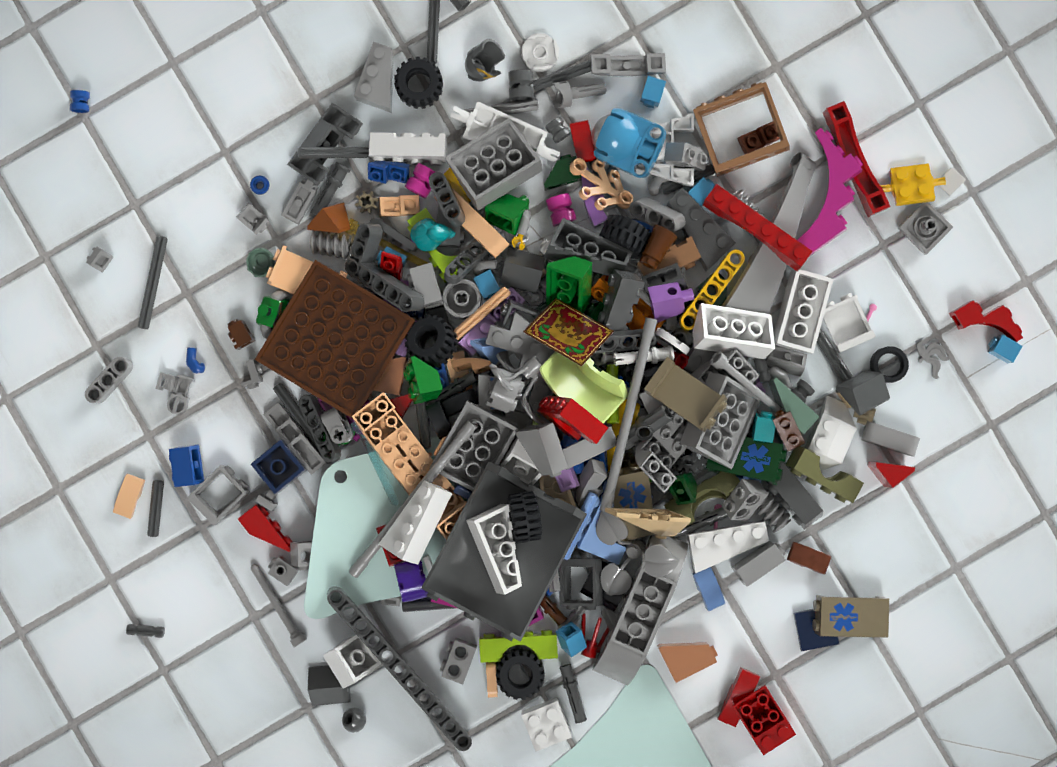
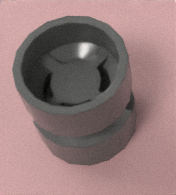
M513 70L508 72L509 84L512 86L509 88V100L514 102L533 100L534 91L533 87L530 86L533 83V71Z

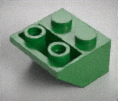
M410 357L405 369H403L405 381L408 380L409 398L413 399L414 404L436 400L443 390L438 371L417 357Z

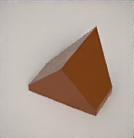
M345 203L322 208L308 224L307 230L333 233L350 230Z

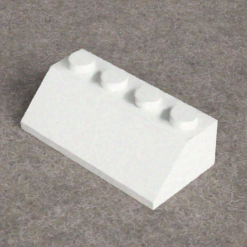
M795 270L790 271L774 331L775 345L814 354L833 283L832 278L804 270H799L798 272Z
M701 303L693 328L694 348L714 352L721 351L722 353L737 349L742 356L765 359L775 349L771 314Z

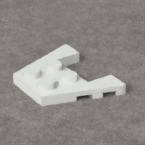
M691 113L682 118L671 119L669 122L658 123L666 130V138L656 163L650 172L652 175L688 187L694 186V169L674 168V165L664 162L666 143L674 142V132H694V113ZM655 128L652 131V137L654 139L660 137V128ZM639 164L636 167L637 170L645 172L643 164Z

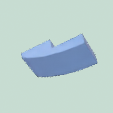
M711 567L698 573H692L697 590L701 593L705 608L708 611L726 604Z

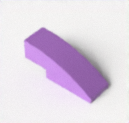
M582 176V188L597 187L595 184H593L592 182H590ZM603 194L594 195L587 200H583L588 218L594 229L607 220L605 212L597 210L594 205L598 198H605Z

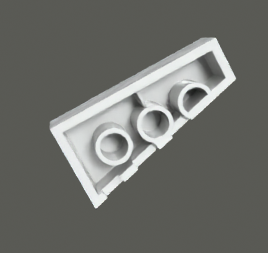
M424 480L382 538L379 545L401 560L418 565L452 493L441 486Z

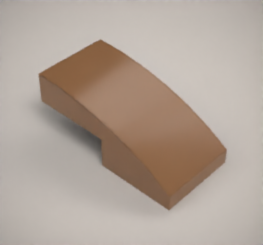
M461 358L451 360L452 368L456 372L471 368L476 374L491 371L489 365L492 363L485 359Z

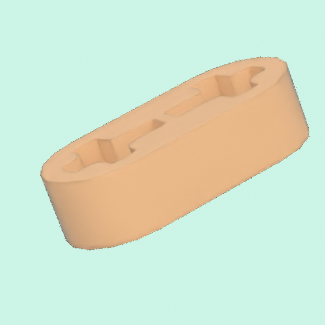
M486 662L488 698L498 697L496 662Z

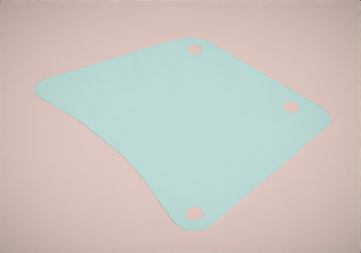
M438 436L430 438L431 448L425 449L427 453H432L433 456L430 457L433 460L436 457L433 453L441 441ZM376 452L340 460L332 464L321 478L304 600V611L310 618L320 619L337 613L327 600V591L334 586L343 589L357 606L401 596L394 566L389 567L382 546L358 578L349 573V569L378 536L376 528L386 525L409 497L408 493ZM339 470L347 474V479L344 483H337L334 479V474ZM448 479L449 482H450V483L452 484V486L454 487L455 482H453L452 480ZM436 528L421 558L426 578L429 573L423 558L430 556L434 565L446 542V539ZM334 592L330 598L333 601H338L341 598V594Z
M646 664L640 666L628 686L625 685L607 712L584 737L550 767L712 766L659 673L654 667Z

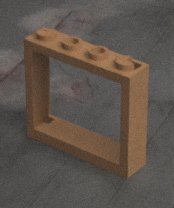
M766 82L754 83L750 86L751 88L746 90L738 89L732 93L733 95L717 97L714 99V102L709 104L701 103L700 106L693 109L717 177L790 150L789 142ZM763 94L780 142L719 164L702 117Z

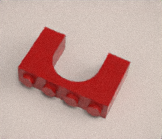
M548 395L539 403L540 408L537 412L573 440H579L582 436L588 442L597 444L608 430L606 425L572 398Z

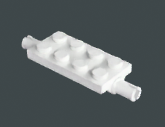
M478 101L474 111H471V113L454 106L453 111L460 115L451 113L450 118L466 124L467 128L463 138L473 141L510 118L538 157L541 156L554 163L557 162L558 158L551 156V154L559 157L560 151L549 148L544 143L548 132Z

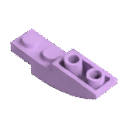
M513 288L509 289L511 294L459 341L458 344L471 357L476 351L471 346L470 340L487 337L490 324L494 325L500 319L502 305L508 299L521 304L525 301ZM512 308L511 313H510L508 319L513 315V313H514L517 309Z

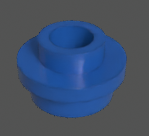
M255 176L250 182V188L255 194L263 195L269 190V181L264 176ZM259 182L263 183V187L261 189L257 188V184Z

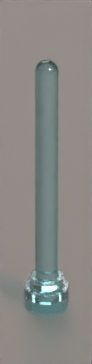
M351 423L350 426L353 432H356L357 435L359 434L390 503L393 506L397 505L398 499L376 452L356 423Z

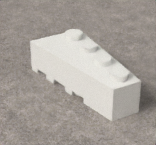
M370 133L369 157L374 162L392 160V162L404 163V161H411V164L416 165L417 163L430 162V165L441 166L442 163H446L445 157H447L448 140L446 133H439V137H435L430 133H422L420 137H416L412 133H402L400 137H397L396 133Z
M500 504L466 520L496 593L504 595L522 586L518 560H516L515 555L516 546L512 537L513 528L512 521L509 518V504Z
M762 520L687 534L693 572L695 573L769 541L766 523Z

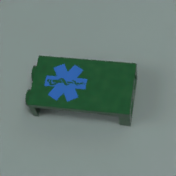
M745 437L732 469L710 459L707 461L706 469L714 473L721 471L769 481L773 485H777V482L782 479L783 469H781V464L786 461L787 451L783 444L756 441L753 438Z

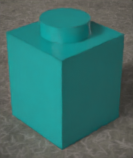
M761 411V414H755L751 434L753 440L773 443L775 425L772 419L775 416H772V413Z

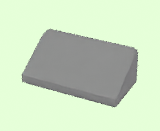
M775 345V349L766 357V363L768 368L776 366L789 374L801 376L805 370L807 354Z

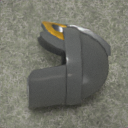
M486 39L478 46L469 50L465 60V70L468 73L469 79L482 82L501 74L500 71L495 70V65L504 60L505 54L497 42L492 39Z

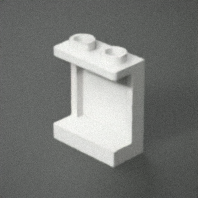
M851 293L840 297L841 302L834 304L833 301L827 303L823 320L838 353L876 337L857 299L858 296H852Z

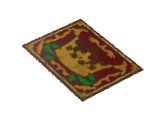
M557 298L523 331L581 367L614 333L613 330Z

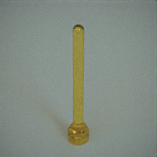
M350 218V230L344 232L355 235L359 224L358 221ZM381 238L379 246L383 248L387 246L407 256L408 261L418 266L428 264L425 260Z

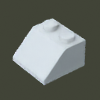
M516 438L499 466L516 475L523 482L534 485L541 477V474L519 439Z

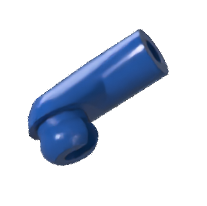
M187 348L186 365L195 374L203 373L205 365L196 360L197 348Z

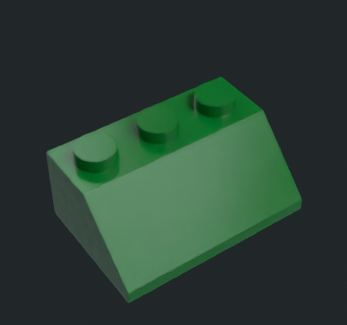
M573 256L548 263L546 268V304L549 305L557 298L584 313L591 301L592 262Z

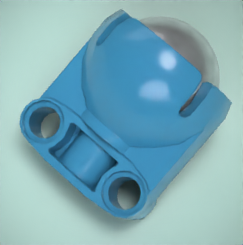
M614 108L610 115L599 119L593 128L592 141L596 148L594 150V157L635 177L646 178L654 167L663 147L666 130L659 124L624 109ZM655 128H660V137L654 139L652 131ZM639 164L645 166V172L641 175L636 172V167Z

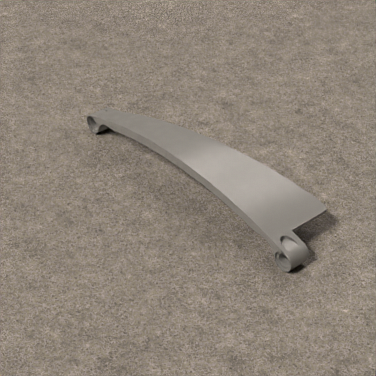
M801 152L797 153L791 160L790 166L793 168L792 177L770 221L793 238H796L808 186L816 168V163ZM760 241L722 307L769 314L787 264L781 261L770 248ZM693 347L687 353V356H689L688 364L683 369L692 374L700 366L711 360L717 352L695 349Z

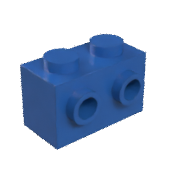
M199 444L169 449V461L171 462L174 487L191 486L204 481Z

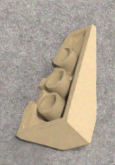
M605 508V512L653 533L659 539H666L667 536H676L691 522V518L668 509Z

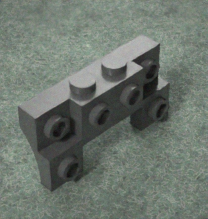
M332 103L300 147H336L344 135L352 139L359 132L363 123ZM297 151L287 164L317 186L325 179L329 171L323 166L327 158H298Z

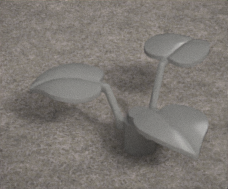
M499 352L496 355L499 362L509 372L514 374L510 377H505L497 366L490 364L489 366L493 374L508 391L514 390L509 381L520 376V374L523 373L527 379L531 377L532 380L521 398V405L532 420L538 424H546L547 422L538 417L526 401L530 389L539 378L537 374L540 372V367L543 364L536 356H533L523 366L515 369L509 360L508 352Z
M601 511L596 525V533L600 541L607 545H613L616 542L628 545L626 548L628 558L619 568L615 563H610L601 572V585L606 594L610 596L621 595L631 588V575L623 570L631 559H637L641 556L642 561L646 562L645 571L653 577H663L677 567L680 559L662 545L654 544L646 549L645 544L641 540H634L633 542L631 540L622 541L628 536V528L625 522L607 512Z

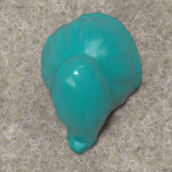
M425 218L413 226L410 238L420 250L432 251L437 249L443 241L455 237L456 232L445 224Z

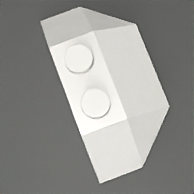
M829 396L825 398L818 415L819 418L815 422L805 446L806 449L820 456L819 466L821 471L842 464L857 429L845 403Z

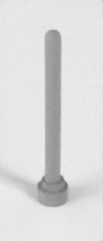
M721 351L712 357L710 363L716 369H724L774 412L782 410L781 406L731 366L727 356Z
M253 564L251 571L291 634V644L293 647H296L307 640L304 633L301 634L300 630L297 631L261 570L256 564Z

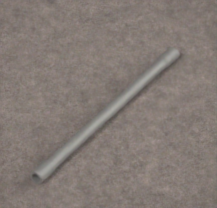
M647 317L645 319L641 344L612 464L599 509L604 512L605 508H612L620 468L651 340L657 324L656 319Z
M468 420L455 439L363 555L349 569V573L355 578L360 576L368 566L369 561L381 548L379 545L380 541L424 480L430 483L435 480L462 444L476 430L477 425Z

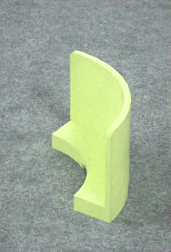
M555 351L540 367L541 375L549 388L558 397L572 398L604 424L628 397L624 380L615 378L604 370L599 372L593 366L595 362L591 358L581 367Z

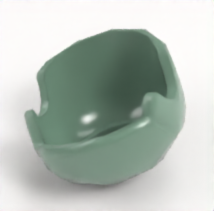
M265 248L253 249L246 259L247 270L254 277H265L269 267H274L275 265L273 254Z

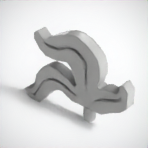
M919 341L916 345L918 355L921 357L918 362L921 363L925 360L932 365V377L938 379V372L941 367L940 361L930 356L936 354L942 361H947L950 357H946L944 348L940 344L931 343L925 349L922 345L923 341Z

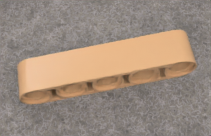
M453 189L465 214V222L461 226L493 257L497 258L509 246V243ZM447 197L444 202H447L450 197ZM454 213L452 217H456L458 213Z

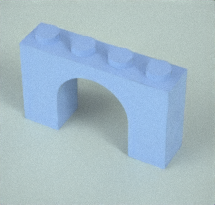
M607 477L602 482L603 492L598 497V501L576 546L581 550L619 565L627 547L618 542L613 545H607L600 541L596 533V525L601 513L599 509L603 493L605 492Z

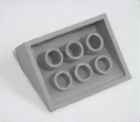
M510 118L445 157L449 167L478 211L543 171L540 158Z
M710 372L705 385L721 396L724 394L727 397L726 403L728 405L722 413H718L714 418L716 422L710 430L707 429L703 432L688 422L679 444L732 469L761 400L728 376Z
M466 401L429 469L432 468L455 439L464 424L471 420L477 425L476 430L462 444L439 474L473 491L488 462L499 465L516 435L515 432L519 430L518 423L499 413Z

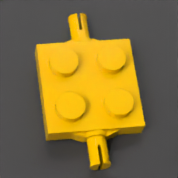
M929 163L890 168V184L880 186L884 192L892 193L896 206L935 201L934 186L946 185L945 177L933 178Z

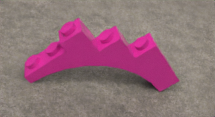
M822 128L818 129L815 135L822 145L828 161V193L818 218L809 230L797 239L813 251L810 256L847 230L845 227L847 224L846 220L841 214L837 216V213L854 201L853 195L855 193L849 185L845 187L844 184L862 172L861 166L863 165L857 156L853 157L851 153L844 158L843 155L845 153L839 145L835 147L832 143L834 138L828 130L824 132Z

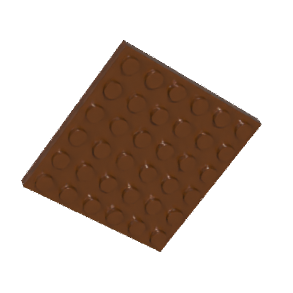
M315 260L254 360L352 418L356 412L364 407L415 322V319Z

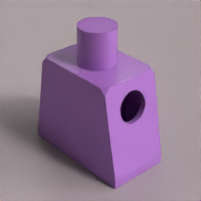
M677 282L647 287L651 310L657 323L684 313V302L695 299L692 288L681 291Z

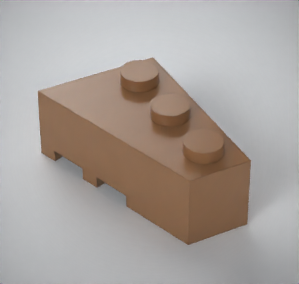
M690 236L685 241L672 245L661 264H658L656 270L644 266L641 262H638L636 266L641 277L675 263H678L681 269L685 267L686 270H689L696 266L695 262L701 258V255L692 236Z

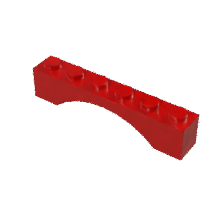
M845 101L826 108L823 116L836 146L839 145L845 153L843 157L845 158L851 153L853 157L857 156L863 164L861 166L862 172L851 180L867 217L888 209L891 206L883 188L874 177L863 155L856 136L853 120Z
M718 184L714 186L703 203L704 207L717 216L738 225L770 248L781 261L797 272L813 252Z

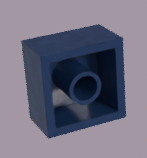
M279 440L250 464L274 494L280 493L307 471L287 447L284 440Z

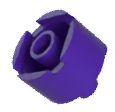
M420 560L418 565L410 562L394 565L402 602L426 598L428 592L421 589L426 580L422 561Z

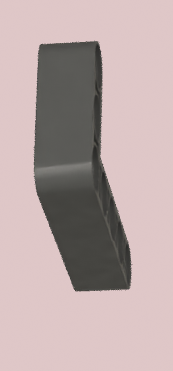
M377 223L359 225L345 263V270L348 275L404 312L420 311L423 309L425 301L420 293L373 263L383 235L382 227Z

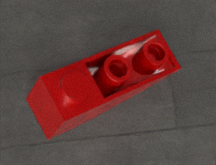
M256 504L238 518L250 535L290 552V543L293 541L289 536L282 534L280 531L282 529L276 520L272 521L268 516L270 512L267 508Z

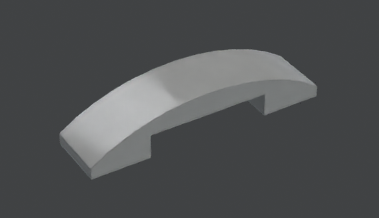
M665 53L646 54L645 56L590 55L591 74L646 76L666 73Z

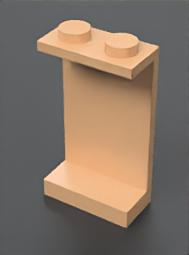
M283 245L281 250H276L273 260L276 261L274 267H269L265 277L269 278L267 284L294 295L313 262L287 251V246ZM341 270L338 274L346 278L348 273Z

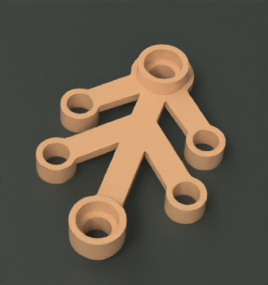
M576 158L570 164V172L573 175H581L597 186L591 188L583 187L579 191L581 199L587 200L591 196L608 193L612 198L605 199L600 197L595 201L594 205L597 210L602 211L607 206L618 205L622 209L629 208L633 202V195L623 189L620 174L617 170H611L606 174L605 164L596 159L591 167L595 172H598L600 177L598 178L586 170L587 165L583 159ZM610 182L614 183L615 189L611 187Z

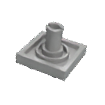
M924 202L898 229L926 255L943 239L953 226L928 202Z

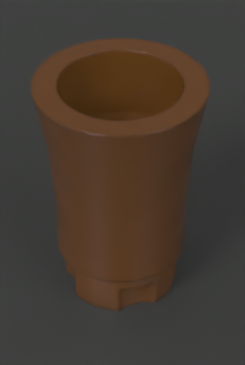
M653 225L651 235L639 262L648 268L656 270L658 264H661L664 256L678 238L677 235L662 226Z

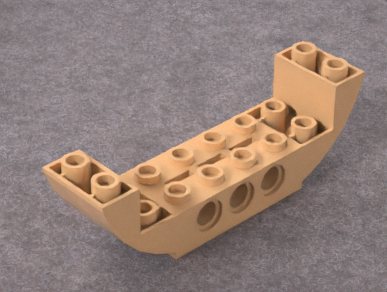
M383 392L356 412L352 418L374 451L408 495H410L430 470L433 459L394 410L395 406ZM439 474L432 483L452 493L436 526L438 532L447 540L467 501H464L460 495L454 493V487L449 480Z

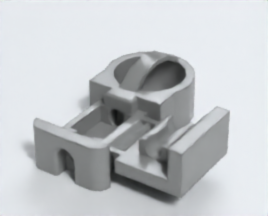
M160 372L155 389L163 391L164 388L169 390L171 395L167 402L168 410L173 414H183L188 408L190 398H187L191 381L195 382V380L183 375L173 376ZM181 398L184 402V408L180 412H176ZM175 399L174 406L172 409L171 403Z

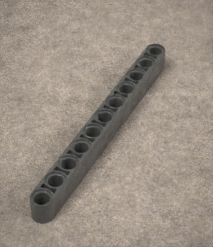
M337 586L331 587L327 591V600L332 608L459 751L468 750L472 745V739L466 729L343 589ZM339 592L341 598L338 601H333L330 598L332 593ZM346 607L354 608V612L351 615H345L343 611ZM360 621L367 623L366 628L363 630L356 628L357 623ZM372 636H378L379 642L371 644L369 639ZM389 650L392 652L391 657L383 658L382 653ZM403 665L405 668L403 672L396 673L394 671L395 667ZM415 679L417 684L414 687H408L407 683L409 680ZM429 694L430 697L427 701H421V695ZM441 708V714L437 716L432 714L434 709ZM453 722L454 727L452 729H445L447 723ZM460 737H467L464 743L460 744L457 742Z

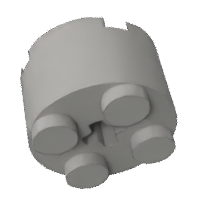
M462 279L457 284L449 283L443 291L444 307L455 318L467 319L481 307V293L478 287L470 280ZM459 295L462 296V297H463L464 295H466V297H465L466 302H465V303H464V302L458 303V302H459V299H458V296H459Z
M499 368L505 377H510L514 374ZM494 376L487 394L490 397V401H486L485 405L505 413L509 411L514 412L518 402L515 398L518 392H522L525 384L524 381H521L522 376H517L509 381L514 388L513 391H508L504 388L498 378Z

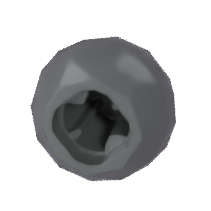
M677 328L671 333L681 343L691 348L693 335L689 330Z
M359 708L348 709L342 717L343 727L352 733L359 732L366 724L365 713Z

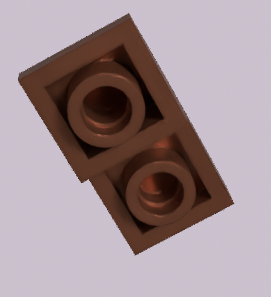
M773 121L737 138L744 155L780 140Z
M793 542L787 560L825 575L831 556Z

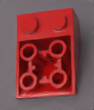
M766 685L732 705L763 756L796 735Z

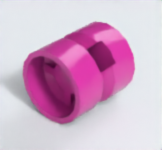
M417 163L413 170L414 176L408 179L405 187L426 199L431 191L429 177L435 171L423 164Z
M569 193L560 194L546 200L548 210L552 212L550 217L553 227L559 226L563 218L571 222L577 220L574 209L570 208L572 201Z

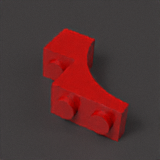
M972 300L949 313L958 330L970 325L980 324L999 330L1015 342L1023 339L1020 326L1014 323L1011 318V311L1004 305L998 306L983 315V310L979 303H975Z

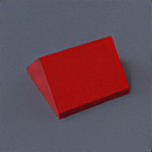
M879 462L867 463V466L881 484L889 488H894L915 471V467Z

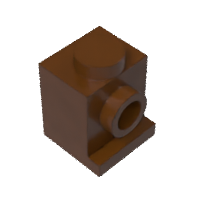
M235 319L227 324L230 331L228 333L229 338L233 343H237L234 345L235 349L240 350L255 341L245 321Z

